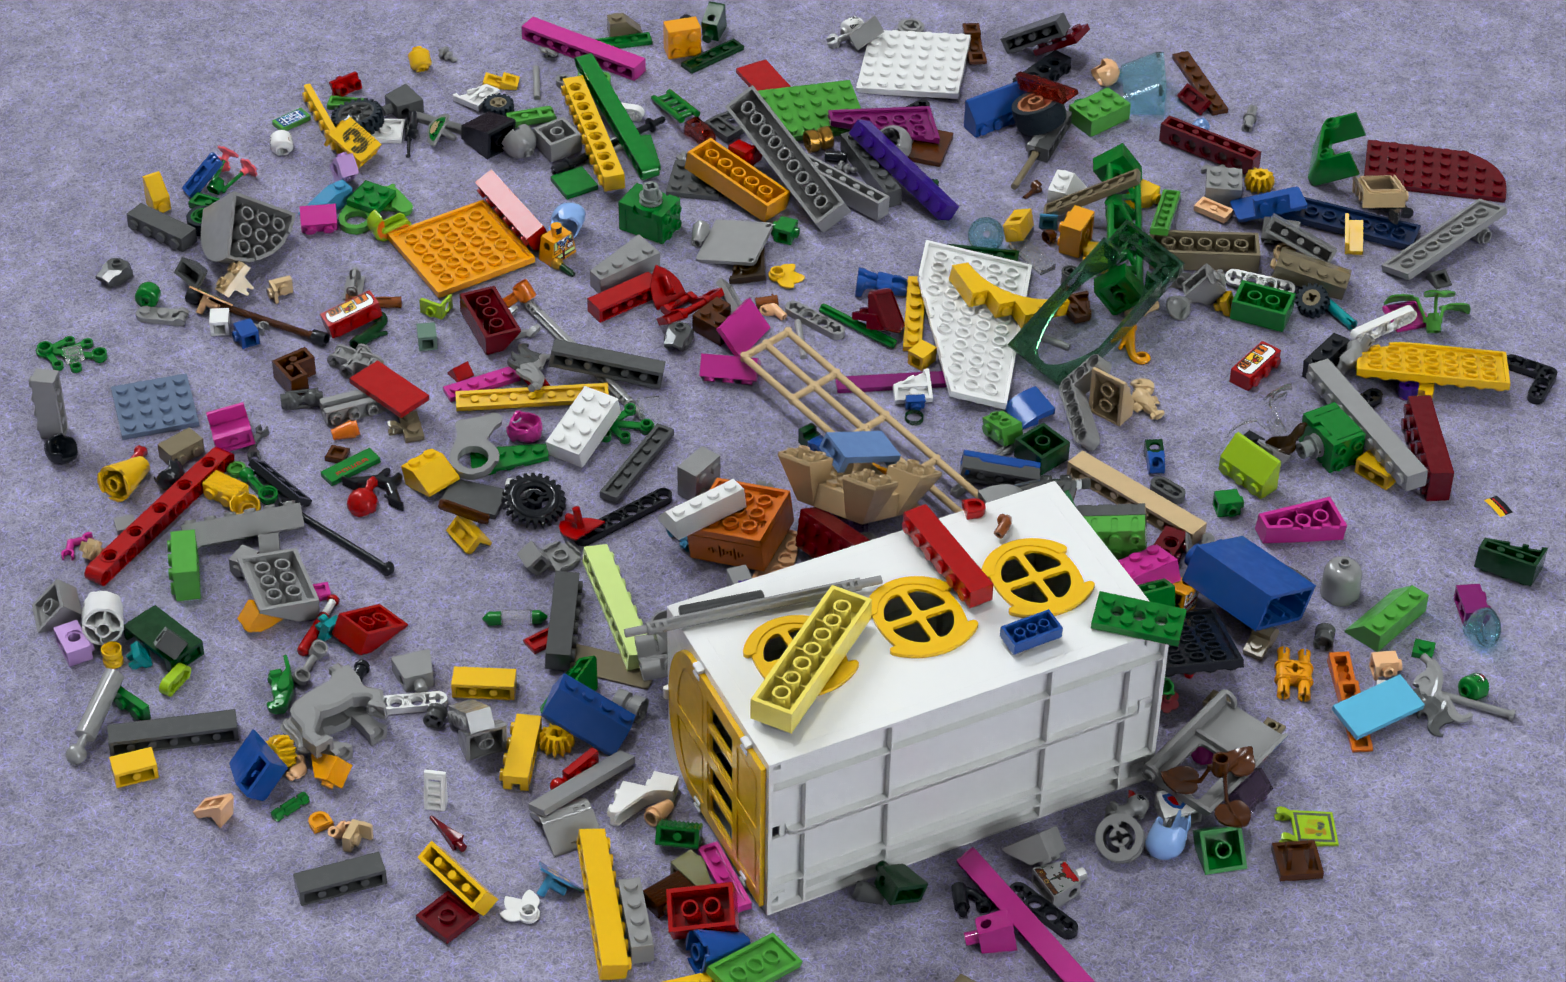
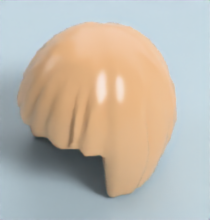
M1104 58L1101 59L1100 65L1091 69V74L1100 86L1109 87L1118 80L1120 70L1115 61Z

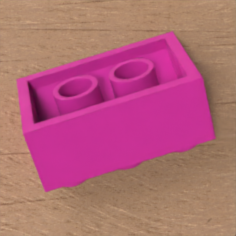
M701 353L699 376L704 377V381L715 382L716 378L723 379V383H734V380H739L741 384L752 385L753 382H757L758 374L745 362H741L739 356ZM751 358L760 366L761 361L758 358Z

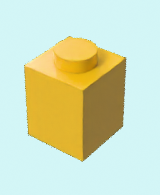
M924 340L919 341L908 350V364L923 371L936 361L937 347Z

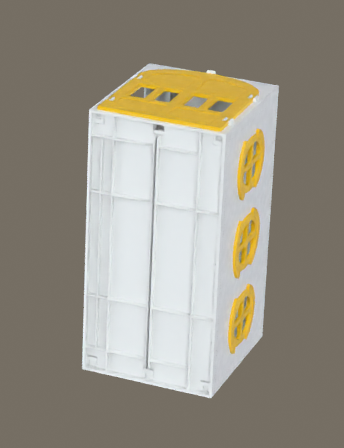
M1055 481L985 503V514L980 518L967 520L964 511L938 518L994 584L993 599L969 608L964 601L959 599L956 591L949 587L946 579L936 571L931 561L925 558L921 549L915 546L912 538L905 534L903 530L667 606V618L679 616L678 607L680 605L762 590L764 597L855 578L865 579L881 575L883 584L865 587L861 591L853 592L872 599L871 619L792 734L751 719V698L821 599L667 631L668 684L663 687V698L668 699L669 757L682 776L690 795L695 801L693 804L697 811L703 814L738 871L739 879L743 886L749 889L758 906L763 908L767 916L857 884V881L863 882L874 878L878 874L875 867L882 860L886 861L889 865L905 864L907 866L1146 780L1142 775V767L1155 755L1169 645L1091 628L1099 591L1145 601L1149 600ZM1000 514H1008L1012 517V524L1005 536L1000 539L994 535V531L999 525L997 518ZM1049 609L1063 627L1062 637L1013 655L1000 637L1001 626ZM1113 612V613H1112V614L1115 615V616H1121V615H1122V614H1120V613H1118V612ZM1134 617L1138 621L1143 620L1141 617ZM1161 621L1155 622L1158 625H1165V623ZM723 752L730 763L732 779L717 757V753ZM713 771L732 800V812L713 783ZM779 826V834L772 836V828Z

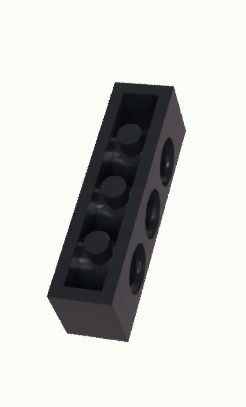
M1054 50L1013 78V82L1023 79L1028 92L1034 89L1048 88L1051 83L1058 81L1061 76L1070 72L1071 57Z

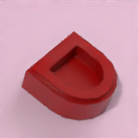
M977 498L962 500V508L967 520L980 518L985 514L986 505L984 501Z

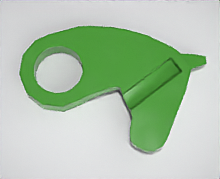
M396 184L384 186L396 190V197L382 211L403 213L405 217L411 215L413 205L396 188ZM346 204L338 217L339 227L348 234L366 233L369 231L367 218L370 213L347 206ZM352 217H363L366 219L363 223L356 225L346 222Z

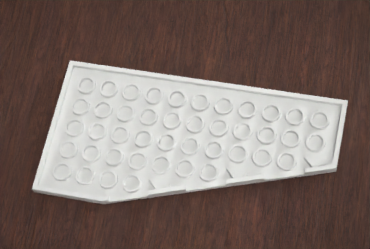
M926 240L917 280L949 396L977 404L1006 409L1021 328L1012 315L995 318L985 304L968 307L950 282L949 276L952 265L968 262L980 276L993 285L1008 292L1027 297L1032 265Z

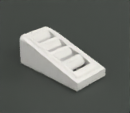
M424 770V809L444 812L448 802L446 772Z

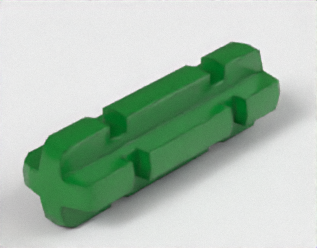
M301 792L296 795L297 798L293 797L280 805V808L277 807L270 812L272 819L279 822L284 818V815L288 816L301 808L300 805L304 806L309 803L308 794Z

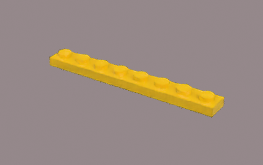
M608 383L542 386L540 390L537 389L534 392H530L528 387L455 391L456 411L572 405L584 386L609 395Z

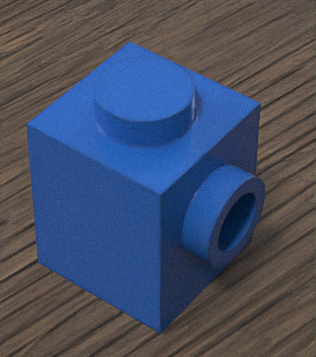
M251 318L233 323V340L238 342L242 349L260 344L259 330Z

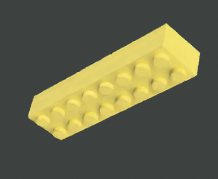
M831 585L752 696L750 718L792 734L870 621L872 599Z

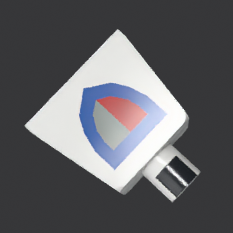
M1158 786L1159 792L1156 793L1154 806L1157 815L1163 819V826L1171 828L1179 810H1181L1182 817L1188 818L1189 814L1191 815V824L1201 822V813Z

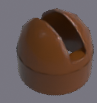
M1052 229L1045 230L1041 234L1042 240L1048 245L1057 239V233Z

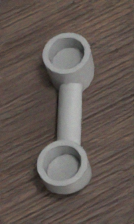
M315 640L309 649L308 660L303 668H297L292 676L294 682L299 685H307L311 677L310 671L317 660L325 656L328 650V645L324 641Z

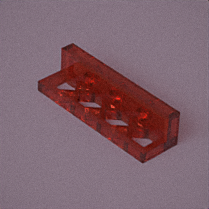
M1021 71L1015 74L1020 90L1061 104L1066 103L1079 94L1078 89L1036 75H1030Z

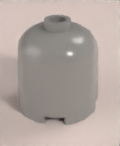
M1338 556L1329 560L1325 565L1321 581V597L1331 602L1332 605L1341 607L1349 606L1358 600L1362 581L1361 566L1354 559L1346 556Z

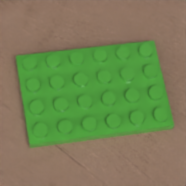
M850 80L758 91L796 141L803 140L804 131H817L818 128L824 126L830 127L833 137L841 136L842 133L849 132L850 129L830 126L828 110L861 109Z

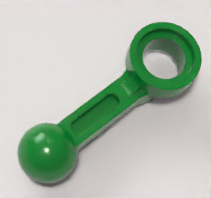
M249 467L240 470V480L247 483L254 490L261 503L265 505L275 503L278 499V491L274 486H263L255 477L254 471ZM265 495L273 496L271 498H264Z

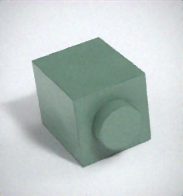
M435 322L416 324L419 351L438 350Z

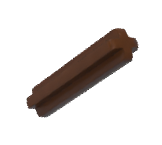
M446 499L439 501L438 508L440 510L481 524L489 523V514Z

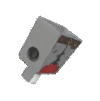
M1066 861L1032 868L1031 882L1041 896L1057 908L1080 894L1081 881L1087 879V873L1083 867L1073 870Z

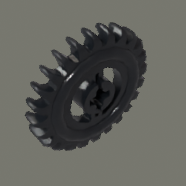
M524 473L523 477L518 475L516 480L511 479L510 484L505 485L501 499L503 510L507 509L506 516L513 514L512 522L519 518V526L523 521H526V528H528L530 523H533L534 529H536L538 523L544 528L545 521L551 526L552 518L557 522L558 514L562 517L563 511L566 508L565 492L561 490L562 486L556 485V480L550 481L549 476L543 478L541 473L538 476L535 473H531V476ZM531 489L526 493L525 497L520 498V495L524 491ZM548 501V504L542 508V503Z

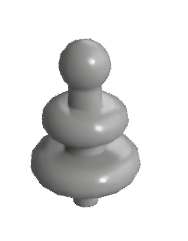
M448 46L438 49L440 51L438 54L440 59L444 58L446 61L450 59L452 63L457 62V58L453 57V52L449 51Z
M843 160L834 166V168L842 172L844 171L846 174L857 172L856 167H851L849 163L845 164Z

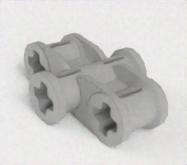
M339 344L335 347V352L327 357L328 364L339 368L340 374L346 378L352 377L355 373L360 372L377 360L384 364V360L379 355L372 354L371 349L365 344H358L356 350Z

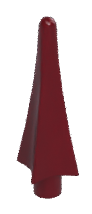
M432 815L429 817L443 835L452 851L458 849L460 852H464L467 845L463 842V834L448 827Z

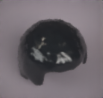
M63 433L49 437L44 444L45 454L50 462L54 464H68L78 456L76 441L72 437L64 436Z
M174 459L175 461L168 460L169 467L160 472L157 478L154 476V480L160 488L168 490L185 474V470L178 459Z

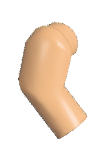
M775 303L765 304L759 308L760 313L764 316H776L781 321L787 318V313Z
M304 755L295 757L296 764L286 772V777L289 781L299 779L307 773Z
M340 821L336 827H329L328 835L335 839H342L351 821Z

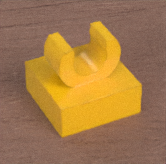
M1226 291L1222 297L1216 300L1217 303L1213 304L1215 311H1222L1223 315L1228 317L1230 316L1231 304L1234 298L1232 291Z

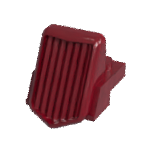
M890 288L869 291L868 307H861L860 311L852 312L853 320L866 321V329L900 333L905 326L896 298Z

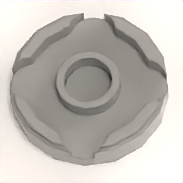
M555 541L543 548V551L552 562L547 568L550 571L567 572L578 566L580 562V550L570 542L565 544L561 543V541Z

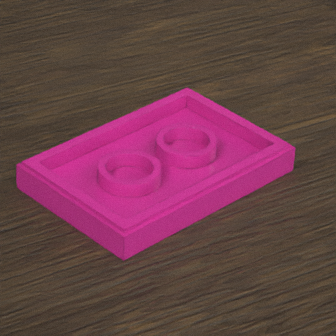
M748 298L716 330L733 355L740 357L741 352L748 351L771 327L751 298Z

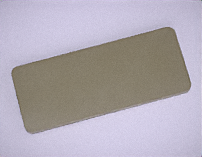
M576 644V648H572V650H576L575 662L579 658L595 655L597 658V678L641 689H648L651 685L652 680L643 681L640 668L627 671L621 654ZM571 662V663H570V668H572L573 666H575L576 663H575V662Z

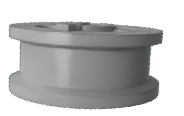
M1117 813L1107 816L1100 822L1096 830L1095 841L1098 850L1105 858L1114 863L1125 864L1134 861L1141 855L1145 847L1146 837L1142 826L1133 817ZM1123 824L1131 826L1135 831V843L1129 850L1127 848L1131 845L1132 840L1127 837L1130 834L1124 828H1121ZM1111 828L1114 829L1110 832L1109 838L1112 840V845L1120 850L1118 853L1109 851L1106 846V835ZM1119 834H1122L1124 837H1126L1122 839L1123 843H1119L1116 840L1119 838Z

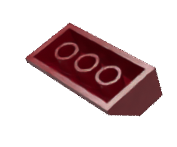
M495 285L460 294V312L486 355L504 351L520 334L521 329Z

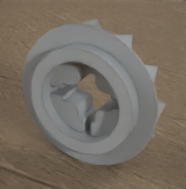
M904 19L898 23V31L924 32V24L917 19Z

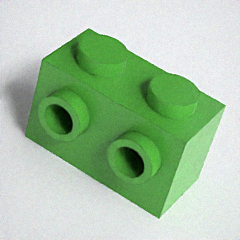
M1004 411L991 412L988 416L982 417L983 433L1002 446L1015 443V438L1023 434L1022 422Z

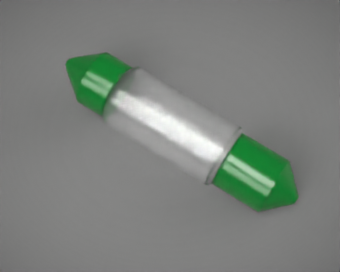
M541 610L489 611L482 620L488 626H532L533 624H541L548 616Z

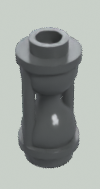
M318 388L285 391V394H280L281 407L287 410L320 407L319 399L323 398V392L319 391Z

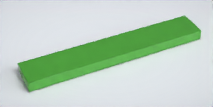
M1163 190L1150 227V234L1168 236L1181 197V191Z

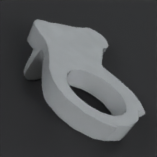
M499 413L461 419L455 423L457 437L450 451L449 459L450 464L460 478L467 480L483 478L490 474L499 462V451L488 440L494 430L502 425V416ZM471 452L483 454L488 459L486 464L478 468H467L459 463V459L463 455Z

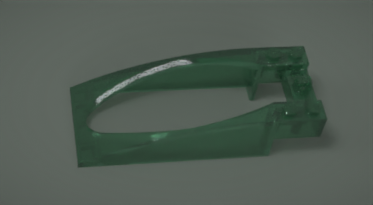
M1126 219L1108 240L1103 237L1008 343V347L1059 386L1064 378L1093 354H1098L1103 358L1184 271L1185 263ZM1129 250H1132L1155 268L1152 273L1148 270L1146 272L1145 287L1138 304L1099 348L1082 357L1062 364H1046L1039 358V344L1051 319L1061 305L1081 285L1103 271L1117 265Z

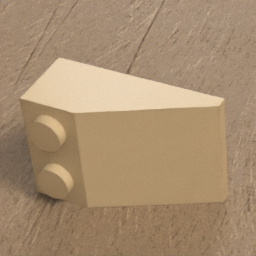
M1096 367L1092 369L1089 397L1091 412L1120 427L1133 415L1134 401L1126 382Z

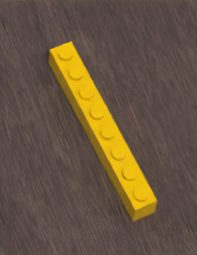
M579 829L576 845L599 980L624 979L627 976L628 970H631L632 961L630 956L627 957L629 946L628 939H624L625 922H621L622 905H618L619 888H615L616 871H612L613 854H609L610 838L606 837L605 829Z

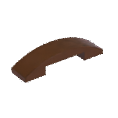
M962 23L963 34L971 35L967 55L968 63L970 65L987 64L986 54L983 52L979 23Z

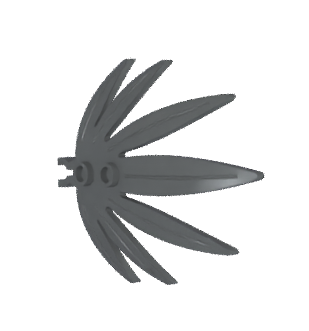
M1051 475L1040 476V480L1026 481L1014 484V486L1024 491L1055 481L1063 492L1069 490L1074 501L1077 490L1091 489V479L1072 478V475H1060V479H1052Z

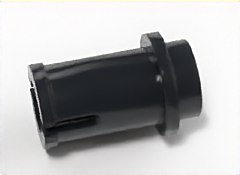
M841 150V152L825 151V162H840L842 160L847 162V152H844V150Z
M365 660L355 662L354 671L362 682L365 674L370 671V665Z

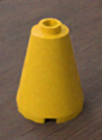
M137 456L104 466L97 475V483L102 493L106 492L110 495L109 499L123 502L149 473V462L144 457Z

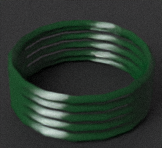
M909 410L905 413V421L908 424L920 425L923 422L924 415L921 411ZM916 413L922 418L919 421H911L907 419V415Z

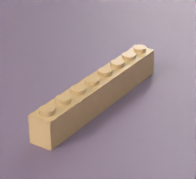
M1082 450L1068 461L1067 475H1072V478H1090L1091 490L1115 504L1145 503L1146 521L1161 531L1167 525L1188 532L1193 546L1206 533L1207 522Z

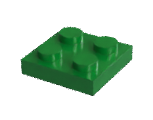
M365 180L346 200L347 206L371 213L373 210L380 213L396 197V190Z

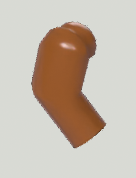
M1000 514L997 518L999 525L995 529L994 535L1000 539L1005 536L1012 524V517L1008 514Z

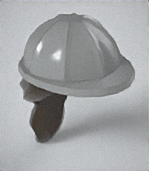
M1302 422L1298 424L1288 436H1275L1266 441L1258 439L1257 442L1261 445V448L1280 460L1281 464H1284L1295 451L1296 442L1304 434L1307 423Z

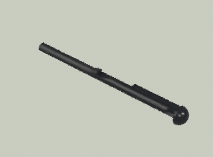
M281 500L278 506H283L285 501ZM302 512L304 523L380 568L382 575L390 576L393 574L395 567L391 561L383 563L382 560Z

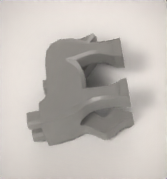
M336 663L329 667V674L332 676L329 681L317 686L293 703L290 709V717L283 721L280 729L284 735H289L290 740H294L298 753H309L310 751L316 758L321 757V753L338 756L348 761L353 758L352 745L346 742L334 741L333 737L329 735L353 725L367 738L369 744L373 746L387 737V726L376 721L371 716L387 719L388 717L383 691L363 685L360 677L348 664L342 666ZM365 706H368V713L365 710Z

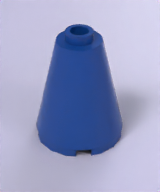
M695 929L689 931L686 937V951L690 950L691 957L687 959L695 974L706 973L709 965L746 947L751 942L749 937L743 932Z

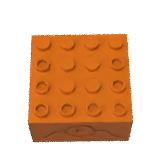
M716 478L715 482L713 483L710 489H713L729 480L723 478ZM736 481L744 488L747 507L688 535L690 556L695 559L732 566L746 565L748 569L765 571L794 522L790 490Z

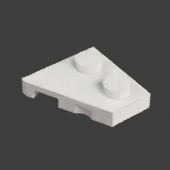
M485 84L477 88L468 89L467 94L459 96L455 93L452 97L453 101L479 111L483 108L484 99L488 95H497L500 93V89Z

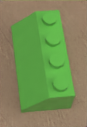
M1413 585L1394 589L1349 626L1345 633L1378 652L1426 611L1429 595Z

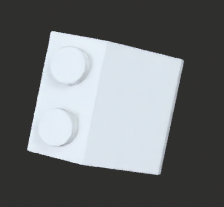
M1057 169L1048 189L1047 203L1083 190L1087 186L1075 173Z

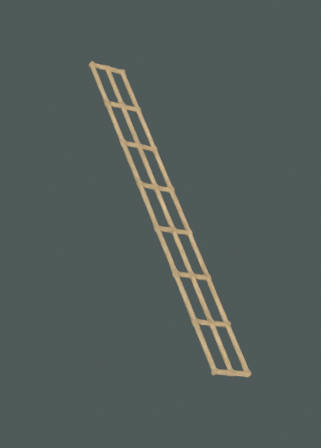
M786 327L782 332L769 339H764L757 346L740 353L741 362H745L785 397L789 404H793L823 432L835 431L799 400L811 392H816L857 428L854 431H871L872 428L882 422H888L929 458L928 461L921 465L939 466L973 497L978 499V490L943 461L939 454H935L893 418L889 411H885L844 376L840 369L835 368L794 333L791 327ZM789 337L824 367L829 374L817 381H813L773 345ZM763 350L769 351L808 386L794 394L790 393L751 357ZM834 379H838L879 416L863 424L828 394L822 386ZM900 457L899 461L906 462L904 458ZM872 464L870 469L874 470L875 474L884 475ZM935 485L929 489L934 496L954 513L963 511ZM916 503L911 509L919 507L920 505Z

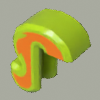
M373 210L367 218V227L374 237L381 242L389 241L388 233L412 225L403 213H397L383 220L382 216L376 210Z

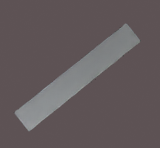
M621 750L617 751L528 804L529 810L543 817L549 815L635 764V756Z

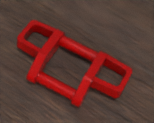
M712 289L698 297L695 293L689 291L683 297L660 306L664 316L656 319L659 326L688 318V315L701 309L714 298L724 296L723 289ZM687 302H689V303L692 304L691 306H689V307H687V308H685V309H684V308L675 309V308H677V307H679V306H681V305H683V304H685V303H687Z

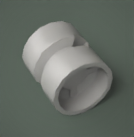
M619 689L612 699L614 703L636 715L634 723L639 724L647 713L649 706L648 698L639 695L633 696L631 692Z

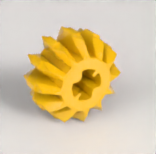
M1254 167L1253 170H1248L1244 182L1246 190L1259 194L1260 192H1271L1275 180L1273 172L1261 167L1260 169Z
M550 723L549 727H543L542 732L539 733V745L541 751H545L546 756L553 753L554 758L557 754L564 757L565 752L570 753L572 747H574V735L557 725Z
M273 735V737H269V740L265 741L286 764L288 769L296 764L295 757L298 755L295 751L294 740H290L289 735Z

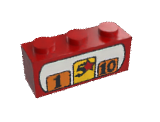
M368 290L321 313L320 316L330 336L336 338L383 316L379 302L372 292Z
M1261 341L1231 368L1229 382L1247 391L1252 387H1257L1263 377L1267 378L1271 370L1278 368L1280 365L1281 350Z

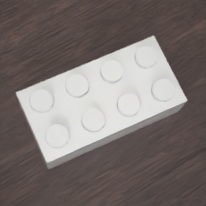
M584 386L547 439L546 445L549 455L582 468L620 415L621 410L618 398Z

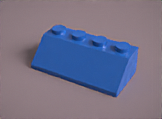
M1021 79L965 100L964 128L976 138L1015 124L1011 106L1019 96L1028 92L1025 81Z
M565 673L552 686L541 716L608 756L619 750L636 716Z

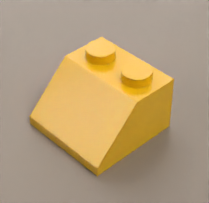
M432 448L425 450L421 455L410 459L401 466L406 485L428 497L460 480L459 475L444 454Z

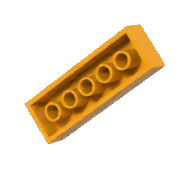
M712 138L687 152L685 169L761 221L766 222L787 208L790 197L789 190Z

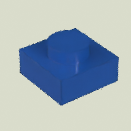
M925 394L906 395L905 410L920 411L924 409L926 402Z

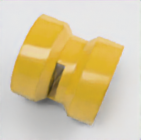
M110 641L102 645L103 665L110 669H117L122 666L124 659L120 643Z

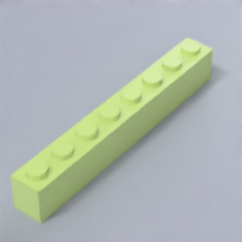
M607 544L586 546L583 550L582 563L628 671L640 668L634 636L626 638L624 629L641 626L643 622L642 619L638 618L637 608L631 602V594L626 590L625 579L620 576L619 565L615 564L614 554L610 552Z

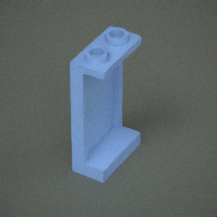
M882 431L826 432L819 446L820 450L826 453V456L833 458L832 465L838 473H844L849 463L884 462L888 467V465L896 464L901 457L900 453Z

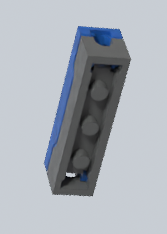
M964 450L960 461L959 474L970 482L988 485H1014L1026 481L1040 480L1041 462Z

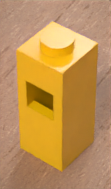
M1031 208L1017 209L1011 213L1003 224L1006 242L1023 241L1034 226Z

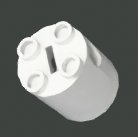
M108 591L90 592L82 605V632L91 643L103 645L110 641L116 642L124 630L123 604L120 597Z

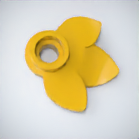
M795 264L774 266L768 273L770 280L777 282L779 286L784 288H794V284L805 279L804 275L795 272Z

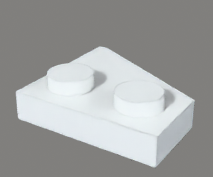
M929 368L924 369L923 373L917 376L912 375L904 381L893 384L895 404H904L906 395L925 394V403L933 402Z

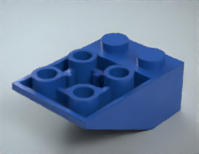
M253 729L229 762L235 783L246 797L260 801L267 799L288 769L286 764Z

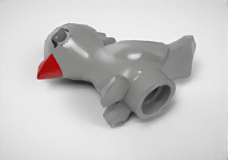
M1128 790L1126 804L1118 805L1115 800L1110 801V806L1107 805L1105 808L1104 818L1112 814L1122 813L1133 818L1136 817L1140 821L1141 818L1144 819L1149 808L1148 799L1144 795ZM1123 824L1121 828H1124L1130 834L1127 837L1133 842V837L1129 831L1130 826ZM1119 834L1118 841L1123 843L1122 839L1126 837Z

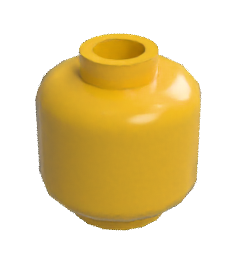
M416 46L408 54L412 70H416V72L429 70L432 61L428 49Z

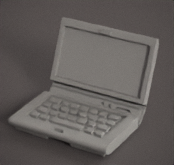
M581 796L545 817L532 811L529 813L532 819L543 825L542 828L554 858L577 850L576 842L579 829H600L590 802Z

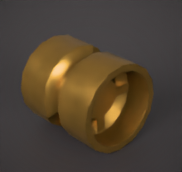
M829 126L820 127L817 131L807 130L803 132L804 146L809 153L820 151V148L826 150L834 146V137Z

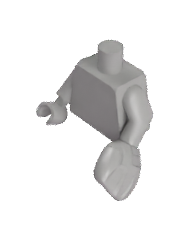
M1207 263L1182 283L1185 296L1179 295L1167 298L1166 308L1170 316L1178 321H1184L1191 312L1190 303L1211 305L1219 297H1222L1227 290L1224 271L1222 269L1214 270Z

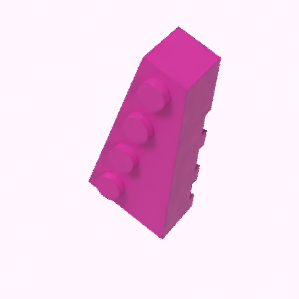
M1331 497L1259 513L1255 530L1263 543L1343 540L1347 528L1346 522Z

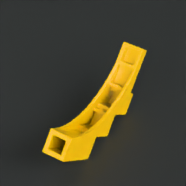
M968 262L952 265L949 280L968 307L985 304L995 318L1012 315L1021 329L1036 327L1039 324V320L1064 316L1067 313L1070 303L1067 296L1051 300L1024 297L1003 290L988 282Z

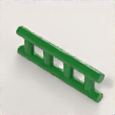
M668 89L666 94L659 97L656 95L651 96V100L679 123H683L685 118L689 116H700L699 110L671 89Z

